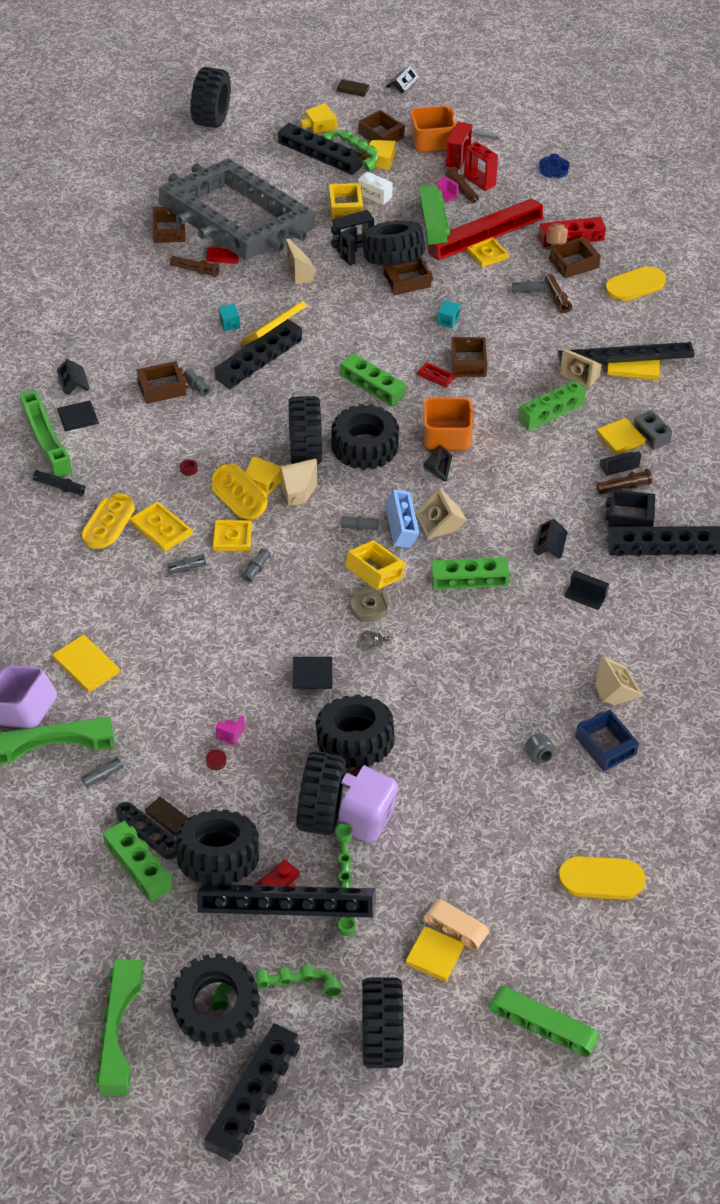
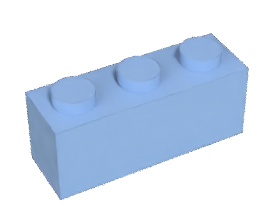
M393 490L385 503L393 545L411 548L419 535L411 494L406 491Z

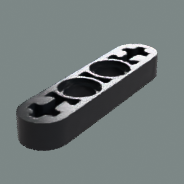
M122 802L116 807L117 819L120 822L125 820L129 827L133 826L138 837L144 840L165 859H173L177 856L176 840L129 802ZM122 811H129L130 816L127 813L122 814ZM139 821L146 823L142 828L134 826ZM153 833H158L160 838L151 840L149 836ZM165 845L169 848L173 846V850L168 849L166 851Z

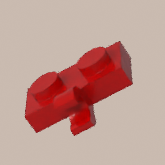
M284 859L254 885L296 886L292 882L300 877V871Z

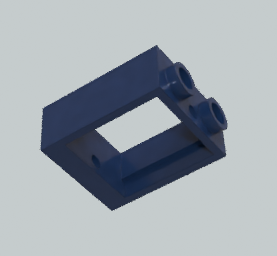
M611 709L600 712L595 717L587 721L584 720L577 725L575 738L603 772L637 755L639 742ZM608 727L621 744L603 753L589 735Z

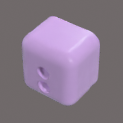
M8 666L0 672V726L35 728L40 724L57 698L56 689L41 667Z
M364 765L357 777L346 773L341 781L343 785L349 787V790L340 807L338 825L342 823L349 824L353 829V837L366 843H372L379 838L394 812L398 784L393 778Z

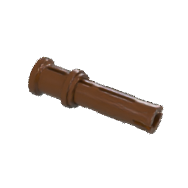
M451 167L446 171L445 176L459 185V189L472 204L477 202L474 197L479 200V196L465 182V177L458 173L456 167Z
M172 256L170 260L171 266L198 271L201 275L208 274L214 278L217 277L220 270L218 263L211 264L205 260L198 262Z
M548 274L544 280L554 296L553 301L558 305L559 312H570L573 305L568 301L567 294L562 292L554 275Z
M649 469L638 473L631 472L625 477L598 482L596 488L598 493L601 494L630 486L637 488L638 485L646 483L650 485L652 484V475Z

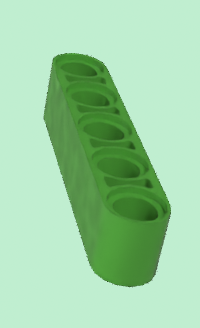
M500 986L488 1006L492 1013H498V1016L515 1024L519 1023V1026L535 1034L539 1033L540 1036L556 1044L560 1043V1046L577 1054L581 1053L583 1057L591 1055L599 1039V1033L595 1029L505 986Z

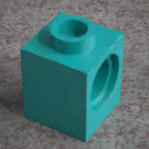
M445 300L438 311L437 324L453 328L460 317L461 304Z
M235 304L219 306V320L223 330L239 329L240 316Z

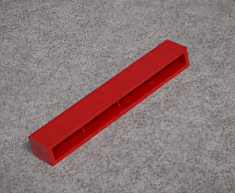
M531 198L449 230L450 236H447V243L428 245L427 241L428 253L439 261L492 237L497 238L542 220L543 204Z

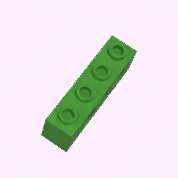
M353 353L340 363V376L388 405H395L405 396L406 384L364 360L362 357Z
M574 380L519 407L518 421L530 431L584 405L586 390Z
M507 557L435 560L431 562L433 589L508 586L510 574Z
M124 820L103 833L105 846L150 903L172 890L171 881H173L171 873L161 867V862L156 855L152 856L147 843L138 838V834L133 826L129 827Z

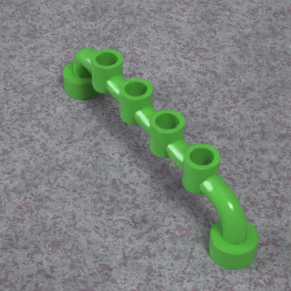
M348 129L344 132L335 130L328 133L326 131L321 135V137L333 141V137L339 136L343 142L347 141L351 147H356L360 153L364 152L368 158L362 164L368 172L375 168L374 164L378 160L376 148L373 145L369 147L365 140L360 142L359 137L356 134L352 136Z
M342 823L335 830L336 839L340 841L338 866L341 869V873L339 874L340 887L350 888L352 875L349 872L351 856L349 855L348 841L352 839L353 829L349 824ZM340 917L338 931L341 935L351 936L355 933L356 922L353 917Z
M309 964L302 965L299 968L300 972L291 973L288 967L279 968L277 970L278 975L269 976L266 970H259L255 973L254 979L259 989L267 988L273 984L287 986L292 982L311 983L314 979L325 980L322 984L323 994L326 997L338 996L341 993V986L338 980H335L325 970H313V966ZM221 983L216 988L215 994L210 997L211 1009L214 1011L227 1009L229 1006L228 996L224 992L234 988L226 983Z

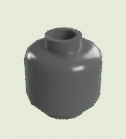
M537 733L527 740L525 750L535 763L540 764L552 759L555 753V746L545 734Z

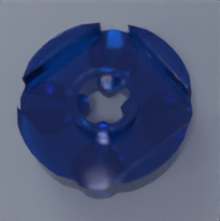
M553 153L539 161V171L545 177L562 178L569 172L570 162L559 157L558 154Z

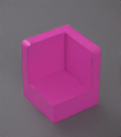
M445 176L435 182L434 185L437 184L438 190L442 191V197L445 202L458 197L459 185Z
M240 715L237 722L226 720L225 723L219 721L215 727L216 739L235 745L245 728L244 716Z

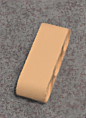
M436 899L424 915V920L427 924L433 925L432 927L450 937L451 935L452 938L465 943L464 946H470L469 949L474 951L478 949L489 934L488 928L483 923L441 899Z

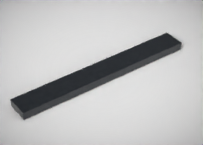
M691 342L570 350L599 364L694 358L695 355ZM559 350L557 353L560 366L563 350Z

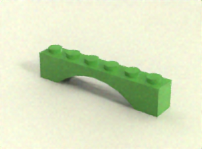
M33 390L20 394L22 411L53 475L62 477L72 474L70 457L65 447L60 444L54 434L37 391Z
M111 717L0 732V764L13 763L26 752L52 743L78 744L92 750L115 748Z
M115 959L114 968H110L109 980L112 982V987L107 989L109 1008H105L104 1022H107L106 1029H102L101 1043H104L103 1050H99L98 1064L101 1065L100 1072H96L95 1085L99 1086L101 1095L129 1096L131 1070L130 1064L123 1056L118 1045V1030L127 1006L142 990L144 973L142 960Z

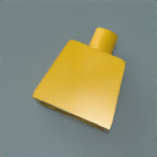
M323 103L306 110L305 119L300 120L299 124L303 129L310 128L314 134L337 130V117L327 104Z
M372 140L369 147L373 145L378 155V160L374 166L390 170L395 156L396 141Z
M253 456L246 473L268 495L281 483L282 466Z

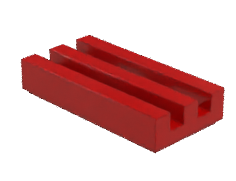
M209 247L206 255L207 262L238 264L239 256L229 249Z
M428 362L417 373L418 376L445 388L456 377L455 374Z

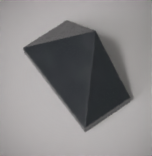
M439 445L424 463L423 467L441 480L447 481L453 455L443 446Z

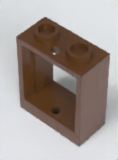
M379 110L358 121V134L370 142L372 140L398 142L405 136V125L384 111ZM381 125L387 130L380 134L373 128Z
M153 207L154 243L186 242L185 223L179 229H158V223L177 222V215L172 213V210L167 207Z
M585 237L566 242L563 245L551 247L549 260L554 264L559 273L568 278L599 268L601 255ZM579 253L584 258L569 264L563 259Z
M421 256L411 262L408 261L398 265H384L383 276L394 295L431 287L433 274L432 271H429L426 261H423ZM414 271H418L420 275L417 277L407 278L403 280H400L397 276L400 274H405Z
M452 337V373L456 377L487 376L486 337ZM456 352H481V360H457Z
M177 361L136 369L137 382L146 404L186 395L188 383L186 378L183 379L182 367H178ZM174 375L177 379L175 383L151 388L148 383L151 380Z

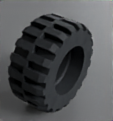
M203 67L198 71L190 98V114L195 124L218 128L225 121L231 93V78L227 71L211 67Z
M406 220L387 221L366 228L362 234L364 257L371 264H403L420 258L425 251L423 228L417 222Z
M317 396L291 397L288 400L291 464L316 459L318 465L322 462L320 399Z
M359 404L357 407L355 405L351 406L348 410L344 409L341 414H338L332 423V451L339 461L342 460V463L346 466L350 464L351 468L361 467V470H366V468L370 467L371 469H376L377 466L382 467L386 465V461L389 463L397 454L399 448V424L396 418L389 411H384L382 407L378 406L377 408L371 404L369 406H364V404ZM370 434L376 437L372 439H359L354 436Z
M347 695L341 699L336 698L331 704H326L316 718L315 725L319 752L343 756L346 760V768L348 769L351 767L362 768V765H367V767L373 766L375 762L379 763L384 759L383 757H387L394 746L395 736L392 712L384 703L376 698L372 699L371 696L365 695V697L354 695L349 697ZM354 730H361L360 732H349Z
M318 751L309 753L303 772L297 807L296 827L300 831L322 835L333 834L342 797L343 784L341 781L345 777L346 760L343 756Z
M217 809L210 812L203 811L197 816L194 814L188 820H185L177 831L178 867L186 877L189 876L190 880L194 882L199 881L202 885L212 884V886H218L219 884H224L226 886L231 885V882L235 881L237 883L241 881L243 877H248L254 871L259 861V834L255 824L245 815L241 816L238 812L234 811L232 813L225 809L223 811H217Z
M216 953L214 958H210L209 954L202 955L203 960L197 961L196 958L190 961L191 966L189 968L184 966L180 970L181 977L175 978L173 982L175 988L171 989L170 994L172 999L171 1008L177 1024L182 1032L189 1036L190 1040L195 1043L200 1041L203 1046L207 1047L210 1046V1043L214 1044L215 1047H222V1043L227 1041L231 1045L235 1043L234 1038L239 1036L242 1039L247 1035L246 1029H252L255 1024L254 1018H257L259 1015L258 1006L260 1004L258 987L251 971H248L246 965L241 961L237 963L235 957L229 955L226 959L223 957V954ZM220 982L226 983L235 989L237 1001L232 1010L226 1015L219 1018H206L197 1013L194 1001L199 991L205 986Z
M372 977L362 980L363 1066L366 1068H399L403 1065L402 980L398 977Z

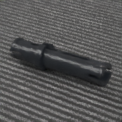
M36 470L33 474V481L59 488L65 493L71 492L79 496H83L85 493V485L72 482L69 478L63 479Z

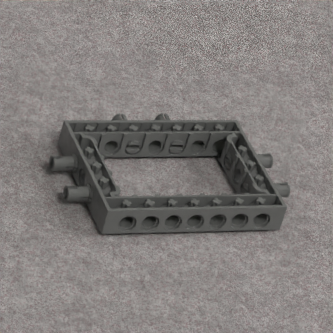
M229 158L206 168L196 163L191 169L193 173L182 178L175 173H171L168 178L170 183L159 187V204L172 210V213L177 215L176 221L178 224L182 225L188 222L198 229L199 238L205 239L209 236L244 260L250 259L271 248L280 252L285 247L284 242H286V239L291 240L296 237L303 241L307 238V232L312 230L315 225V211ZM225 183L231 189H235L242 196H246L253 203H257L264 210L270 211L278 218L247 231L197 198L206 193H211V191L218 188H223Z

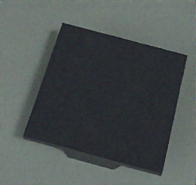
M91 400L57 408L65 431L99 424Z
M293 657V689H332V657Z

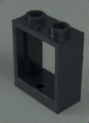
M368 210L332 219L331 245L333 248H336L338 253H340V233L342 229L362 224L363 234L366 228L374 225V218ZM362 234L357 235V248L363 247Z
M611 490V496H607L606 507L609 510H606L605 521H608V528L653 527L656 494ZM615 506L646 509L645 517L614 514Z

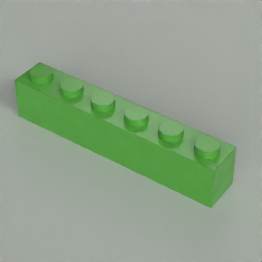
M437 184L420 186V204L428 245L447 243V236H450L442 191L438 190Z

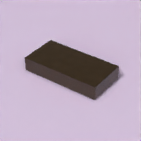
M341 79L337 86V92L365 97L369 90V84Z
M160 796L145 809L147 815L175 836H177V831L183 822L189 819Z

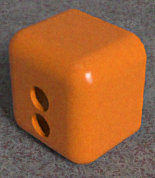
M441 105L412 109L410 112V134L415 149L420 153L447 150V141L456 126L453 107Z
M457 397L427 398L424 401L423 412L424 446L431 451H435L439 445L443 446L447 451H465L469 449L472 442L473 428L472 402L467 398Z

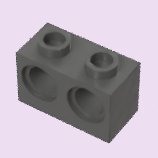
M652 410L634 417L633 426L646 439L645 442L653 450L671 442L673 431Z

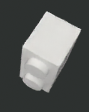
M366 172L358 179L362 196L382 205L392 198V182L370 172Z

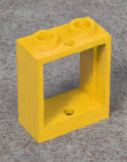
M360 183L329 184L332 219L363 211ZM357 196L356 203H335L334 197Z
M374 540L351 549L346 555L345 563L347 569L376 590L400 580L406 566L405 562ZM371 559L373 562L382 567V569H375L370 564H368L366 560Z

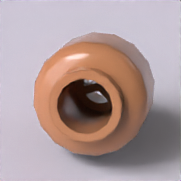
M553 223L552 226L547 228L546 242L551 244V247L565 244L567 242L568 229L564 227V224Z

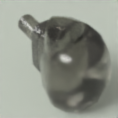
M365 631L359 636V643L365 650L382 646L383 641L393 640L392 636L382 637L380 633Z

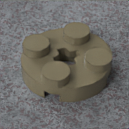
M372 587L359 589L355 592V596L351 598V612L361 622L376 621L384 618L389 608L388 597L384 592L381 591L380 593Z

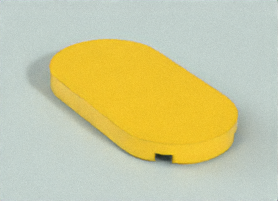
M641 267L609 279L606 283V293L614 300L630 301L661 290L666 283V275L662 270L655 267Z
M224 464L216 469L212 476V491L241 519L251 521L260 517L267 507L268 498L266 492L236 464Z
M118 493L100 502L82 531V538L87 547L101 549L113 544L117 540L135 510V505L129 495Z
M577 856L567 859L562 864L559 871V882L573 896L628 900L633 899L643 891L646 876L643 869L631 860Z

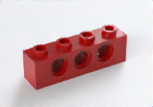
M601 217L539 224L538 236L543 247H551V244L546 242L547 228L552 226L553 223L564 224V227L568 229L567 242L585 237L589 242L605 240L606 227Z

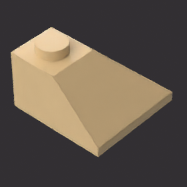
M286 239L287 266L295 284L314 281V275L316 274L315 265H312L310 259L290 239Z
M564 348L560 375L572 381L576 380L579 384L590 388L600 377L601 364Z
M316 459L281 467L282 493L288 506L305 503L317 487Z
M440 488L415 511V515L428 539L455 532L467 521L461 509Z
M606 657L601 658L595 687L599 692V698L604 703L617 705L643 696L626 666Z

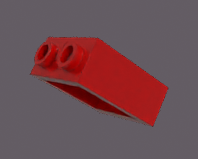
M457 122L447 141L446 167L461 169L465 161V148L471 145L472 124Z
M477 141L465 148L464 177L484 191L496 186L498 155ZM478 158L486 162L485 173L478 169Z

